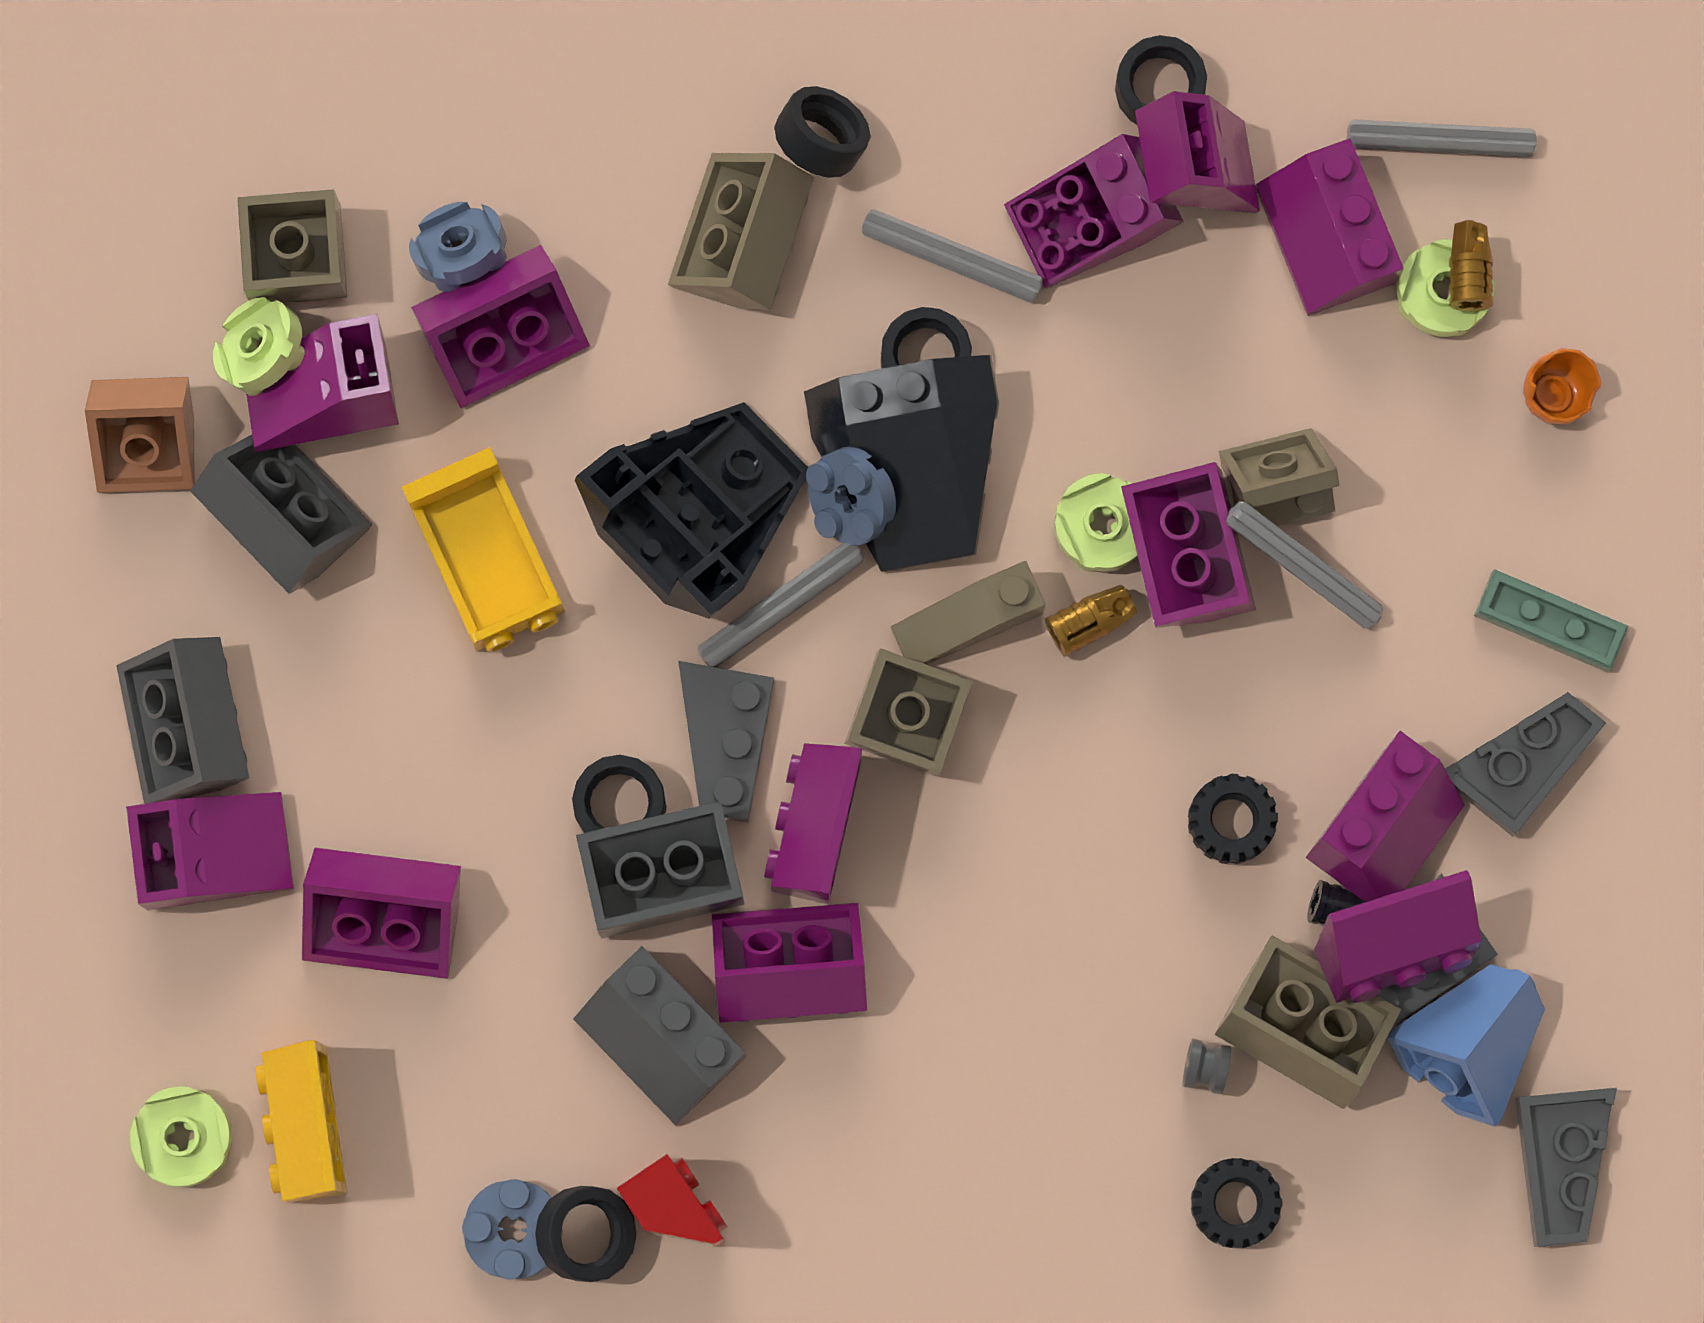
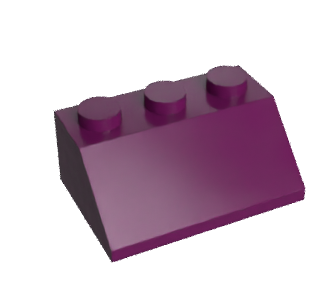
M1351 138L1307 153L1256 184L1257 193L1307 316L1397 283L1404 267Z
M542 245L506 261L497 270L489 271L471 282L461 284L453 291L441 292L411 307L460 408L590 346L559 274Z
M1216 462L1121 486L1156 628L1212 622L1256 610L1238 533L1226 523L1231 505L1223 472Z
M1399 731L1374 762L1305 858L1365 902L1403 891L1464 808L1465 804L1440 759L1402 731Z
M804 743L801 756L792 754L786 783L795 784L790 803L781 801L775 830L783 832L780 850L770 849L764 878L773 879L771 885L772 892L829 905L861 766L862 749L849 746Z
M314 848L303 883L302 961L448 979L459 909L461 866Z
M1468 870L1328 915L1314 952L1336 1003L1351 998L1354 1003L1364 1002L1377 996L1382 988L1398 984L1399 988L1410 987L1424 980L1428 973L1443 969L1445 973H1452L1472 963V959L1482 939L1472 879Z
M858 903L712 914L719 1023L867 1011L865 965Z

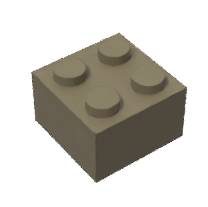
M334 189L237 197L243 291L248 300L264 297L270 302L277 300L281 303L347 298L341 205Z
M880 648L876 652L844 744L937 776L941 774L973 681Z

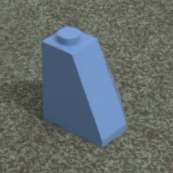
M1490 964L1394 1027L1387 1039L1402 1070L1417 1082L1425 1076L1432 1086L1446 1094L1441 1102L1454 1113L1496 1127L1503 1117L1545 1008L1536 990L1535 982L1530 975L1518 969L1509 970Z

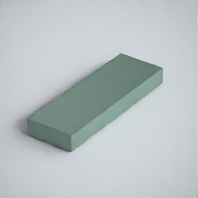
M1495 569L1491 572L1474 613V616L1605 672H1609L1612 669L1629 627Z

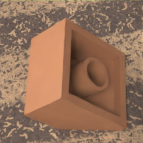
M189 377L91 380L85 406V417L97 493L192 489L195 484L194 414Z

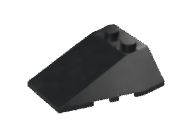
M991 355L928 359L838 377L804 391L811 438L821 458L843 447L859 448L872 456L866 460L876 470L883 468L892 482L896 498L894 518L886 524L885 532L880 537L866 543L881 572L976 555L985 501L984 487L987 467L990 464L992 455L991 441L995 418L997 419L999 398ZM847 489V496L851 503H857L856 496L849 494Z
M743 402L691 420L689 425L666 433L665 430L651 434L647 440L629 446L622 444L610 448L580 472L575 478V483L598 536L666 605L710 619L744 590L803 485L808 466Z

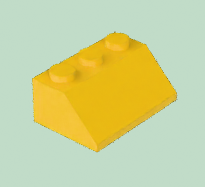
M314 1039L262 1052L263 1065H257L255 1071L259 1094H267L270 1114L262 1116L266 1144L274 1143L277 1163L269 1165L273 1193H281L282 1202L286 1203L347 1194L327 1046Z

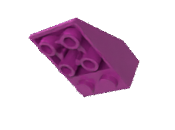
M1173 91L1135 111L1150 203L1257 213L1260 211L1244 120L1209 95Z
M1127 134L1119 135L1004 204L1038 276L1043 279L1044 288H1049L1138 248L1184 222L1176 205L1150 203L1140 138Z
M378 314L330 322L301 339L300 343L305 352L301 364L296 369L287 371L276 383L264 389L258 395H247L255 452L399 425L387 349Z
M282 792L174 799L126 806L138 905L146 910L294 889Z

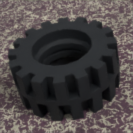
M1239 774L1221 775L1206 783L1193 798L1188 812L1189 834L1191 833L1195 846L1200 848L1204 852L1203 855L1209 859H1216L1218 863L1241 864L1261 854L1273 839L1278 822V813H1276L1275 809L1276 803L1274 798L1270 797L1267 793L1268 789L1263 784L1259 785L1256 783L1254 778L1250 776L1242 777ZM1227 799H1236L1245 803L1250 808L1253 816V825L1246 836L1239 839H1228L1221 836L1215 830L1212 822V813L1220 802Z
M1231 1158L1213 1164L1199 1176L1192 1190L1191 1212L1192 1217L1194 1216L1196 1226L1207 1239L1223 1247L1245 1248L1259 1243L1273 1232L1272 1230L1278 1224L1281 1217L1282 1198L1280 1197L1278 1182H1275L1271 1176L1272 1174L1266 1168L1252 1160ZM1227 1183H1244L1256 1195V1212L1244 1224H1230L1223 1220L1217 1212L1215 1204L1217 1193Z

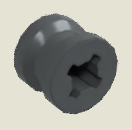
M1192 1038L1186 1057L1182 1087L1192 1089L1197 1085L1208 1087L1212 1093L1222 1094L1229 1070L1231 1046L1221 1044L1217 1048L1205 1046L1202 1040Z

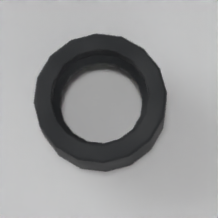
M1157 35L1142 39L1128 49L1119 64L1115 94L1119 108L1131 122L1137 125L1135 111L1146 105L1135 94L1133 87L1134 74L1138 67L1149 59H1170L1181 65L1188 77V93L1205 95L1207 73L1204 62L1196 50L1188 43L1177 37Z
M819 86L803 87L793 93L779 114L774 126L776 141L784 154L802 169L811 174L826 178L842 177L850 172L866 150L871 138L869 124L862 112L846 97L833 90ZM805 120L815 122L826 128L837 138L840 144L830 142L819 136L808 126Z
M919 307L904 312L891 322L882 339L880 364L882 369L900 365L897 358L899 345L905 336L921 328L935 329L943 333L952 343L955 353L954 357L971 356L972 345L967 330L955 316L939 308Z
M621 754L602 757L587 766L576 781L572 797L574 816L582 831L587 833L605 828L593 816L590 801L593 790L598 783L612 775L623 774L631 776L643 785L649 802L647 813L643 819L665 814L667 806L664 788L655 771L640 759Z
M577 1186L563 1189L550 1198L538 1216L535 1231L538 1253L546 1266L561 1278L579 1282H596L609 1279L622 1270L633 1254L637 1236L634 1215L625 1200L609 1189L595 1186ZM583 1204L594 1205L604 1211L609 1220L611 1231L609 1246L604 1255L596 1262L588 1264L575 1262L568 1257L563 1249L561 1240L563 1220L570 1210Z

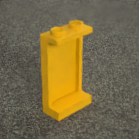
M490 447L401 487L476 651L486 648L488 653L498 651L514 642L513 635L531 628L533 633L539 632L559 621L557 615L565 612L563 604Z

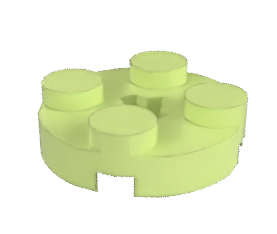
M1451 239L1434 241L1431 245L1423 246L1421 249L1413 252L1403 265L1404 270L1398 278L1396 285L1400 314L1419 330L1439 337L1465 335L1483 319L1489 310L1459 311L1452 309L1449 306L1450 295L1447 299H1442L1438 297V291L1433 289V282L1440 283L1444 277L1449 278V258L1451 257L1452 250ZM1492 279V284H1493V293H1492V296L1494 297L1495 283H1494V279Z
M264 297L254 298L243 303L229 315L222 326L228 330L222 345L216 341L213 349V363L217 374L249 396L258 395L264 389L276 383L287 371L296 369L301 364L305 354L304 348L300 345L302 327L297 314L277 300L270 302ZM262 337V342L257 348V340Z
M1092 474L1074 482L1062 496L1055 514V536L1064 554L1070 560L1077 563L1081 569L1090 572L1114 571L1127 566L1138 557L1121 486L1132 484L1129 481L1124 482L1119 478L1111 477L1109 474ZM1101 511L1105 517L1114 516L1116 522L1110 526V534L1103 535L1100 530L1094 532L1091 529L1090 524L1095 520L1093 513Z
M179 1086L163 1089L153 1094L145 1102V1105L140 1109L130 1127L129 1141L131 1152L137 1165L152 1179L172 1187H189L208 1180L225 1165L231 1147L232 1130L225 1110L212 1096L190 1087ZM178 1123H183L186 1130L194 1131V1139L188 1141V1149L180 1151L177 1144H169L168 1135L175 1133V1125Z

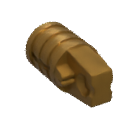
M1465 220L1454 224L1451 257L1449 258V306L1459 311H1481L1493 306V271L1491 268L1493 266V257L1491 256L1487 225L1475 222L1474 220Z
M1118 585L1086 596L1080 602H1075L1069 605L1068 608L1058 611L1057 614L1046 617L1045 624L1056 647L1066 657L1072 654L1073 651L1080 650L1086 644H1091L1096 639L1108 635L1137 614V610L1128 590L1124 586Z

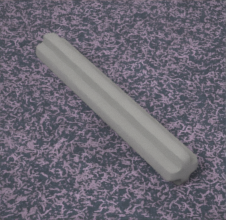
M1352 120L1347 130V139L1351 138L1354 148L1530 157L1535 152L1537 140L1535 130L1526 128Z
M875 209L870 210L862 226L864 236L1025 301L1034 302L1041 290L1043 279L1036 274Z
M1240 501L1229 510L1226 523L1230 528L1361 627L1369 629L1381 619L1380 615L1383 611L1381 604L1249 504Z
M841 544L699 645L698 653L707 666H719L861 565L864 561L861 550L857 545Z

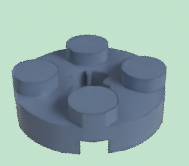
M467 202L451 203L434 210L418 225L421 232L416 237L415 243L411 237L409 252L419 274L427 281L435 283L439 290L443 292L453 291L461 284L471 282L489 271L499 269L505 263L507 258L504 251L507 242L506 233L497 213L489 206L481 204L482 210L470 208ZM461 240L463 242L460 246H452V243Z
M855 447L837 449L824 455L818 462L810 465L806 471L809 500L815 514L814 524L817 531L825 538L834 537L842 543H848L853 546L863 545L880 537L885 532L886 524L893 520L896 511L895 492L889 476L883 468L876 470L866 460L872 456L864 450ZM847 489L849 494L856 496L857 503H851L847 496Z
M517 1179L496 1182L480 1191L471 1201L462 1224L465 1247L474 1263L484 1272L508 1280L529 1278L543 1271L547 1266L538 1253L535 1231L538 1216L547 1201L552 1197L539 1186ZM506 1217L513 1221L519 1217L524 1219L527 1228L521 1231L527 1232L521 1242L518 1243L512 1238L506 1242L502 1240L499 1231L504 1230V1228L500 1227L503 1219Z

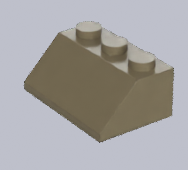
M712 153L668 285L675 289L736 308L770 310L778 291V284L788 254L793 246V239L803 209L807 204L808 194L814 177L775 153Z
M1271 935L1232 1000L1214 1035L1344 1109L1362 1088L1401 1009L1379 996L1360 1003H1354L1352 998L1336 1003L1319 962Z

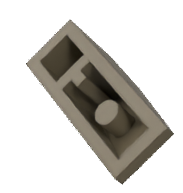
M1023 561L983 578L892 625L891 630L904 657L927 665L1043 615L1046 603L1027 561Z

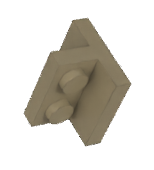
M1312 428L1219 451L1221 467L1232 487L1234 506L1240 501L1246 502L1276 526L1336 511L1332 488L1340 486L1337 468Z

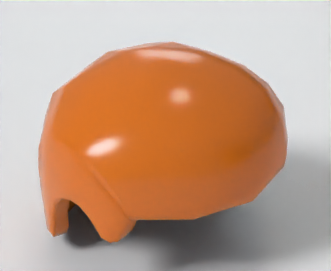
M1560 348L1541 356L1527 371L1523 386L1525 404L1533 415L1546 424L1567 425L1591 410L1595 394L1601 388V378L1594 361L1583 352Z

